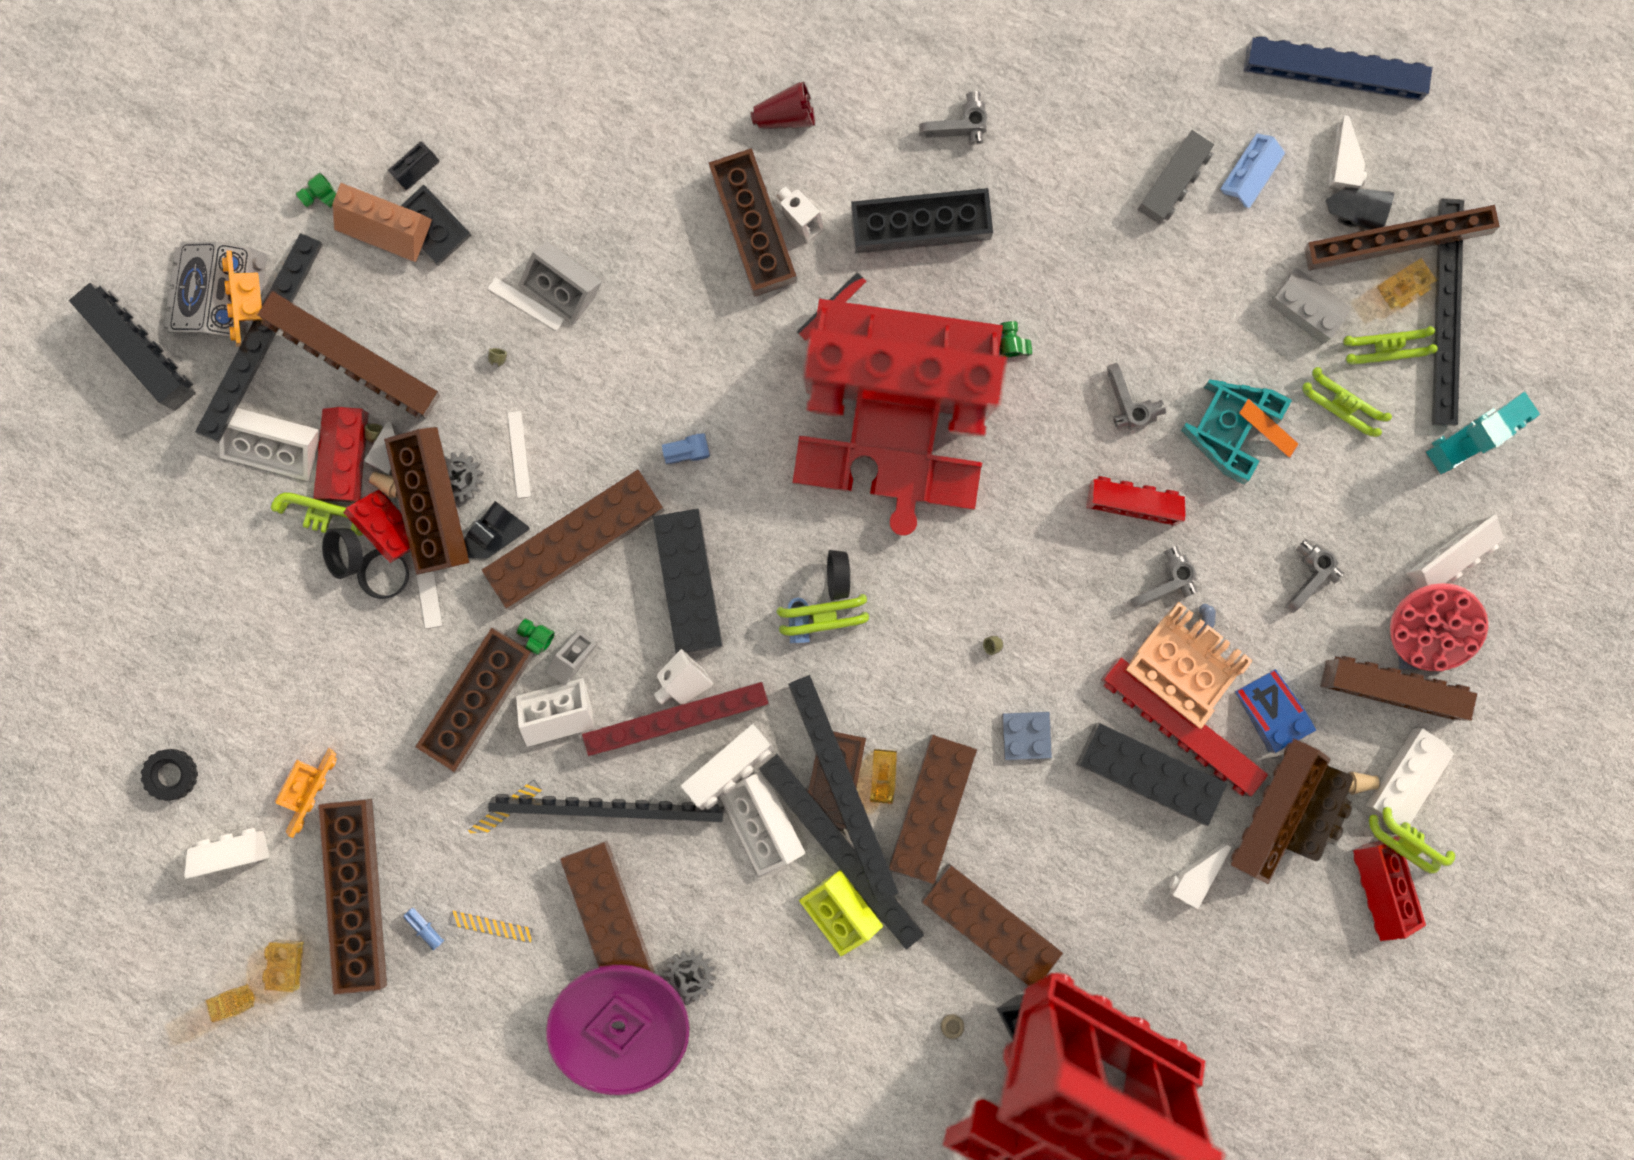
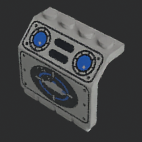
M180 242V247H175L173 263L177 264V267H172L170 286H173L174 289H169L166 307L171 310L165 314L163 328L168 329L167 332L173 334H212L230 337L229 327H234L233 318H228L227 304H231V296L225 293L224 281H229L228 272H223L222 258H226V251L231 250L234 273L258 272L261 296L267 254L253 248L222 242ZM239 321L241 341L244 340L253 321Z

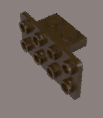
M1327 766L1287 850L1317 862L1320 861L1327 843L1334 845L1335 841L1341 838L1343 833L1342 824L1345 819L1349 818L1352 811V806H1350L1352 802L1346 798L1354 780L1351 774Z

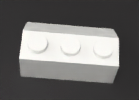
M583 678L570 681L566 685L559 684L516 696L519 730L527 747L595 729L593 713Z
M255 828L241 831L242 836L234 838L232 833L219 836V841L210 843V839L195 842L196 847L189 848L187 851L185 878L270 858L264 830L256 832Z

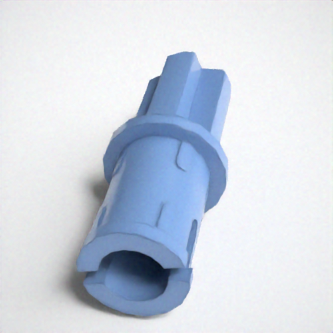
M411 908L404 914V919L417 932L416 936L420 935L432 950H435L444 941L430 926L432 923H427L414 908Z

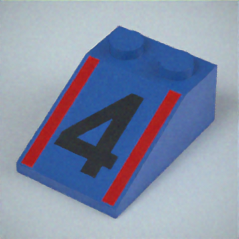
M1276 669L1235 691L1270 753H1277L1284 749L1288 743L1292 742L1293 738L1300 740L1316 731L1305 709Z

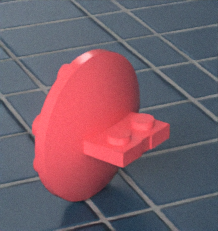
M1432 584L1410 593L1397 606L1390 622V637L1396 652L1408 664L1426 671H1445L1466 663L1481 649L1488 633L1487 614L1479 599L1467 589L1453 584Z

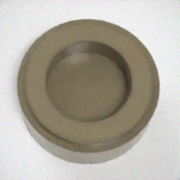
M948 1014L942 1019L940 1027L945 1037L956 1039L963 1034L964 1023L958 1015Z

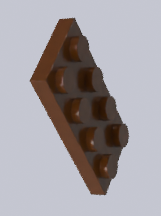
M833 731L857 788L866 738ZM815 755L808 792L838 828L846 829L819 760Z

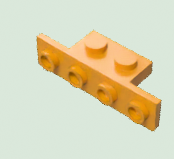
M228 250L226 251V258H222L223 272H228L229 281H224L226 295L231 296V304H227L228 318H233L234 327H229L230 340L235 341L236 347L241 346L239 321L263 320L257 315L262 305L258 272L234 273L232 252Z
M331 748L327 749L318 768L296 759L275 800L276 804L295 811L286 829L288 837L293 838L296 833L302 830L304 825L303 818L306 812L312 810L317 791H321L325 785L326 779L324 777L327 771H331L336 763V753Z

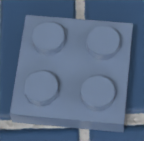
M1050 712L1002 714L1004 760L1052 758Z

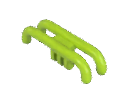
M1429 326L1414 331L1362 337L1346 336L1343 339L1345 346L1375 344L1376 353L1363 355L1348 354L1345 361L1348 364H1364L1434 354L1438 350L1435 344L1422 348L1400 349L1406 345V340L1421 339L1433 335L1435 328Z
M1315 367L1312 371L1313 378L1336 395L1330 401L1313 390L1312 384L1309 382L1303 384V393L1360 432L1371 437L1381 436L1382 430L1380 428H1373L1351 414L1360 409L1370 417L1381 422L1390 421L1392 415L1375 409L1323 375L1321 368Z
M281 493L271 503V510L279 514L284 513L289 504L308 507L303 527L308 529L313 520L312 530L318 531L320 523H322L321 533H325L328 530L332 515L348 519L343 513L346 509L345 507L295 493ZM352 523L351 530L356 535L362 536L361 531Z
M860 594L857 598L790 609L779 607L776 613L780 617L793 618L810 615L814 622L812 624L792 627L781 625L779 632L782 635L795 636L864 624L869 620L867 612L863 611L859 616L837 619L836 611L862 606L867 602V596Z
M1390 807L1383 808V819L1387 827L1400 837L1399 841L1386 834L1380 828L1377 815L1369 816V826L1374 836L1423 871L1435 874L1440 870L1441 865L1450 866L1454 863L1455 853L1453 851H1447L1446 856H1443L1424 843L1425 835L1422 832H1418L1415 827H1411L1407 822H1403L1401 826L1395 822ZM1424 853L1432 859V863H1428L1418 855Z

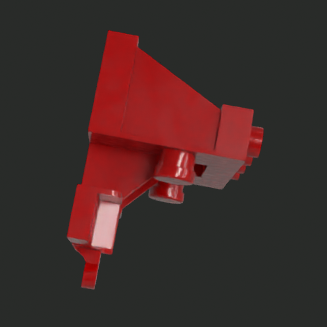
M819 299L815 329L811 328L804 372L806 393L810 394L806 410L815 414L841 417L844 415L845 409L843 400H856L851 443L799 436L792 483L852 492L854 478L851 474V466L859 458H869L877 466V476L871 483L870 495L897 499L896 510L891 515L889 523L891 530L900 536H907L916 529L917 517L914 513L916 502L975 510L983 463L932 455L939 413L952 414V421H949L948 426L950 433L970 437L986 436L987 426H985V421L1000 406L1007 358L998 356L1003 325Z
M1059 972L1048 974L1024 990L1014 1040L1008 1043L1003 1051V1059L1008 1071L1000 1107L987 1099H977L973 1104L971 1116L946 1128L942 1145L968 1160H1224L1225 1152L1214 1147L1197 1092V1089L1203 1086L1206 1061L1188 1051V1046L1178 1039L1165 1038L1151 1030V1026L1146 1020L1127 1016L1113 1008V1003L1108 998L1087 993L1075 986V982L1070 976ZM1101 1060L1126 1074L1123 1095L1106 1085Z

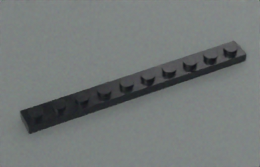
M1441 198L1439 200L1438 216L1464 211V199ZM1463 240L1437 245L1434 344L1438 347V350L1434 353L1432 425H1458Z
M302 233L299 234L262 306L272 291L293 303L323 246L321 241ZM262 320L253 321L195 431L197 435L216 443L220 442L276 335L275 332L261 324Z
M808 675L788 683L875 901L879 902L898 894V889L811 676Z
M776 753L760 766V772L902 946L907 950L924 936L923 931L894 896L879 902L875 901L854 847L781 757Z
M497 794L495 797H492L488 805V812L708 822H723L724 807H720L717 803L709 809L705 808L702 810L694 802H683L682 805H675L670 801H660L659 804H652L647 800H637L635 803H629L624 799H613L612 802H606L601 798H590L589 801L579 800L578 797H567L565 800L556 799L555 796H543L542 799L533 798L531 795H520L519 798L510 797L508 794Z

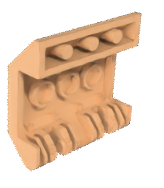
M1177 602L1140 646L1126 670L1201 729L1215 711L1213 709L1215 704L1234 679L1245 672L1252 660L1243 654L1234 663L1241 654L1238 648L1227 659L1220 656L1229 647L1230 642L1225 639L1215 648L1223 637L1209 625H1206L1197 634L1205 624L1201 619L1190 630L1185 628L1184 625L1192 618L1193 613L1188 610L1179 620L1178 618L1184 613L1186 607Z

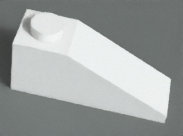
M1346 115L1338 122L1328 188L1342 190L1345 187L1360 188L1364 186L1367 173L1364 172L1365 162L1350 117Z
M1222 843L1181 871L1178 876L1175 875L1169 884L1171 889L1169 894L1198 909L1231 847Z

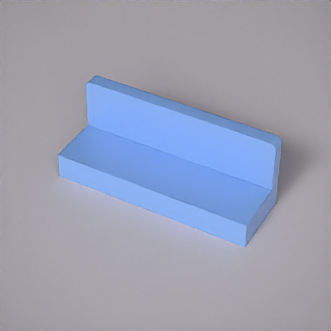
M1256 133L1220 188L1225 195L1238 197L1245 207L1250 208L1285 155L1277 140L1272 136Z

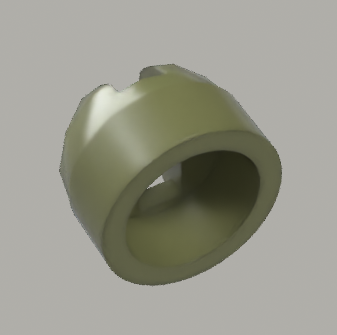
M490 348L488 352L489 363L492 366L494 363H498L497 367L502 366L506 361L507 352L499 348Z
M376 423L367 424L365 426V438L370 443H373L378 438L383 426Z
M990 636L983 641L984 650L988 655L999 653L1004 646L1002 639L998 636Z

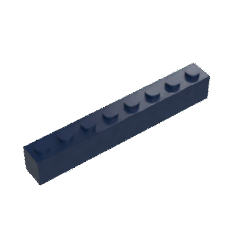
M1258 36L1256 38L1253 37L1247 45L1243 72L1422 101L1429 94L1433 67L1426 66L1421 62L1411 64L1396 58L1387 60L1381 59L1378 55L1363 56L1358 55L1354 51L1339 52L1330 47L1321 49L1315 48L1311 44L1297 45L1291 44L1288 40L1273 41L1267 37Z

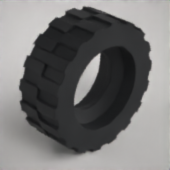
M178 749L159 750L155 754H151L148 757L149 759L144 762L143 769H141V783L143 782L144 790H147L148 794L157 800L171 801L183 798L193 790V786L197 783V765L193 762V758L184 751H179ZM167 763L175 764L181 773L180 780L174 786H165L158 778L160 768Z

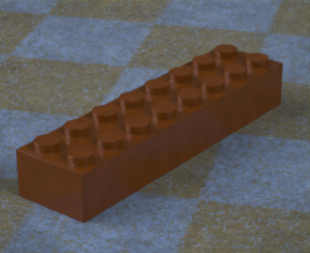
M273 291L257 314L263 319L261 324L275 333L278 330L282 331L283 334L281 336L295 345H298L299 342L304 345L303 349L316 358L322 355L325 357L323 361L336 370L342 367L345 369L344 374L356 382H359L360 379L365 381L364 386L378 395L380 392L385 393V398L398 407L400 404L407 407L406 411L418 419L421 416L427 418L440 397L437 390Z
M636 470L482 569V572L505 608L512 610L651 521L653 516L665 512V509L641 472Z
M362 799L318 804L333 995L381 990L387 986L373 800Z

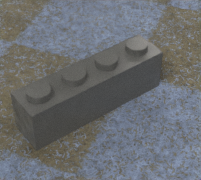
M1191 130L1137 210L1159 225L1164 218L1169 220L1176 210L1172 206L1176 200L1179 202L1183 200L1188 192L1185 187L1189 182L1194 184L1201 173L1198 168L1201 164L1207 165L1213 156V153L1210 151L1215 144L1194 130Z

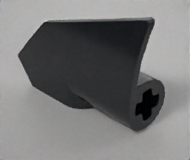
M1345 187L1325 201L1330 214L1337 216V221L1340 224L1348 227H1356L1358 225L1371 230L1385 226L1392 206L1394 192Z
M494 501L482 518L475 522L464 538L468 558H490L527 532L530 527Z

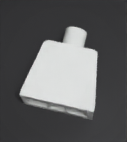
M783 188L779 191L777 198L781 201L780 205L783 215L806 243L824 230L820 211L799 190L791 193L787 188Z
M681 649L657 674L662 687L654 693V696L662 705L671 697L680 704H685L712 687L713 683L707 672Z

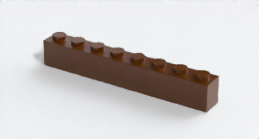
M1495 205L1312 241L1308 242L1304 251L1308 270L1311 271L1490 235L1500 225Z

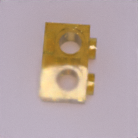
M1420 258L1377 286V289L1391 310L1398 305L1402 309L1413 302L1411 297L1418 293L1421 297L1432 289L1430 285L1437 280L1424 260ZM1414 275L1420 278L1421 284H1417L1414 281ZM1395 287L1402 291V296L1396 295Z
M276 939L269 942L264 953V957L267 960V968L264 969L262 975L265 990L294 992L299 989L304 941ZM280 948H284L287 951L286 959H282L279 956ZM278 971L284 974V983L277 980Z
M246 984L221 992L206 999L205 1002L211 1022L214 1023L241 1014L254 1007L253 1002L255 998L253 991Z

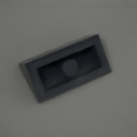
M420 141L390 167L388 172L405 190H409L439 163V159Z

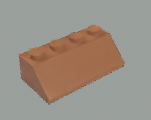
M340 183L333 201L334 230L411 261H417L432 219L343 183Z

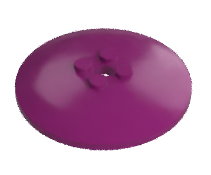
M624 965L606 966L593 969L578 976L562 989L553 1002L548 1015L546 1038L548 1049L555 1064L571 1081L593 1092L607 1095H626L644 1091L655 1086L675 1070L682 1060L689 1042V1018L681 997L663 978L638 967ZM616 1021H621L625 1026L621 1029H616L612 1024Z

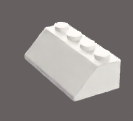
M237 408L219 442L220 458L308 481L319 447V430Z
M1494 514L1476 520L1407 572V576L1417 589L1432 584H1445L1449 580L1450 582L1455 581L1463 575L1461 571L1467 566L1472 568L1481 561L1479 557L1484 553L1488 555L1499 548L1498 543L1504 538L1498 517Z
M752 724L685 781L681 787L698 808L702 810L705 808L709 809L717 803V797L723 792L727 794L736 786L735 782L738 779L749 776L754 771L753 767L759 761L763 763L770 758L774 747L764 734Z
M1413 728L1382 777L1379 788L1374 790L1365 806L1383 817V808L1388 806L1392 809V816L1397 824L1400 826L1403 822L1411 824L1454 753L1443 741L1423 728Z
M760 771L735 783L736 786L727 794L723 792L719 796L758 876L782 867L806 854L773 786Z

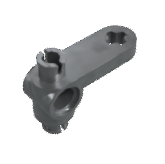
M973 91L966 93L967 103L963 104V120L923 122L918 125L919 136L947 137L969 135V144L975 145L976 140L977 145L984 142L983 133L987 131V113L985 103L980 101L981 93L975 91L974 98ZM977 117L980 119L981 122L979 124H973L970 122L969 118Z
M1118 363L1107 366V373L1122 413L1113 416L1114 423L1119 422L1115 425L1117 430L1127 427L1129 430L1138 429L1144 425L1156 422L1157 416L1166 414V408H1160L1164 405L1162 400L1155 403L1146 400L1133 404ZM1135 410L1141 412L1143 416L1142 421H1136L1132 416V412Z
M1307 539L1300 543L1301 546H1298L1296 551L1304 556L1301 561L1308 566L1312 575L1286 604L1285 607L1291 613L1296 612L1327 577L1335 584L1340 580L1339 577L1344 575V572L1337 567L1339 562L1332 552L1324 550L1318 543L1313 546ZM1319 557L1324 558L1326 561L1324 569L1318 566L1317 561Z
M1178 546L1164 551L1168 559L1165 566L1170 582L1131 598L1133 607H1137L1178 588H1181L1184 598L1198 592L1193 581L1197 580L1195 568L1189 562L1186 554L1181 556ZM1178 568H1183L1187 572L1185 580L1178 578Z

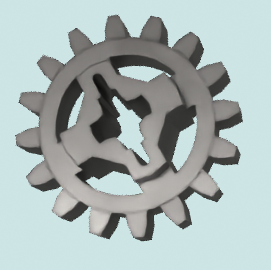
M452 452L450 459L444 456L452 489L457 487L462 491L453 492L455 502L457 498L461 502H465V496L473 499L472 492H480L477 485L484 483V481L479 479V476L484 474L483 471L477 470L480 464L478 462L472 464L474 458L469 456L465 459L466 456L463 452L460 453L459 457ZM454 463H465L467 466L457 467ZM456 473H459V474L461 475V476H460V479H461L460 482H457V481L455 480V479H456V476H455ZM473 475L472 483L469 485V479Z
M694 949L691 950L690 955H687L685 950H683L681 958L674 955L673 960L675 963L668 962L667 964L671 971H665L664 974L670 977L666 982L672 985L679 996H686V1002H689L691 997L699 1001V994L706 997L708 994L706 988H713L709 981L716 979L715 975L710 974V972L715 970V966H708L711 959H702L703 952L696 956ZM693 960L690 965H680L684 961ZM700 965H702L705 970L706 978H704L705 976L701 975L700 973ZM691 970L695 972L693 975L695 978L689 981L686 979L687 975L685 973H689ZM675 974L680 977V986L675 980ZM695 985L700 987L694 991H687L689 987Z

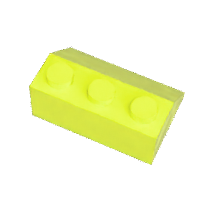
M841 870L825 879L799 900L840 956L867 942L883 927Z

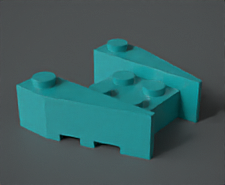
M1209 379L1204 388L1215 393L1198 427L1196 428L1185 423L1181 431L1224 475L1245 485L1251 479L1260 460L1239 450L1252 427V424L1240 414V411L1249 399L1278 424L1284 417L1292 399L1272 389H1260L1248 385H1236Z
M1524 391L1499 409H1490L1449 437L1445 438L1444 435L1432 442L1433 447L1427 450L1426 453L1442 475L1454 469L1468 458L1480 452L1484 454L1498 447L1514 436L1517 430L1523 429L1526 424L1541 414Z

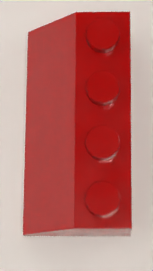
M349 407L322 409L313 499L355 503L361 499L366 448L364 433L369 418V413L364 409Z
M1098 476L1097 479L1090 481L1086 503L1087 509L1173 526L1185 521V496H1180L1178 491L1165 490V492L1156 491V487L1143 485L1142 488L1134 487L1132 482L1120 481V484L1111 482V478Z
M1398 835L1392 836V838L1399 841L1400 837ZM1380 840L1354 849V862L1358 866L1361 876L1360 882L1367 896V906L1372 913L1374 929L1379 936V940L1406 939L1425 927V919L1407 859Z

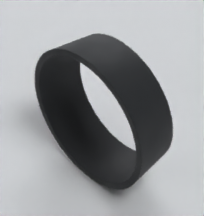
M349 528L328 529L323 537L322 553L329 572L337 579H342L359 572L363 562V553L357 535ZM340 536L347 548L348 568L345 567L340 556Z
M375 549L363 557L361 569L357 572L358 583L362 590L373 598L387 599L396 596L404 590L408 583V566L404 559L400 557L399 559L405 566L406 574L404 583L397 592L392 595L375 593L366 581V569L369 563L375 557L382 555Z
M828 551L827 584L831 601L848 598L850 594V564L848 554L845 551Z

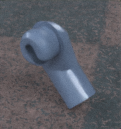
M1206 603L1202 604L1199 608L1202 621L1205 624L1197 634L1206 625H1209L1211 628L1215 625L1216 610L1213 606Z

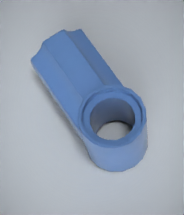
M704 433L686 437L685 440L662 445L666 465L685 460L697 461L710 457Z
M794 598L788 604V609L792 608V604L796 601L802 602L805 606H808V603L803 598ZM809 615L789 618V627L809 624ZM808 633L789 636L790 643L810 642V635Z

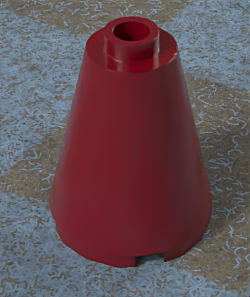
M798 82L755 105L753 111L750 112L753 125H757L759 129L810 128L815 126L814 109L809 101L811 97L806 83Z

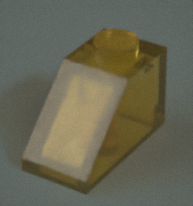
M874 749L870 802L893 804L897 751Z

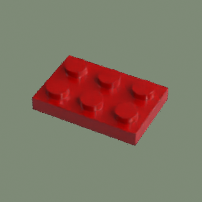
M379 489L348 506L343 512L389 563L394 562L411 551L402 513Z

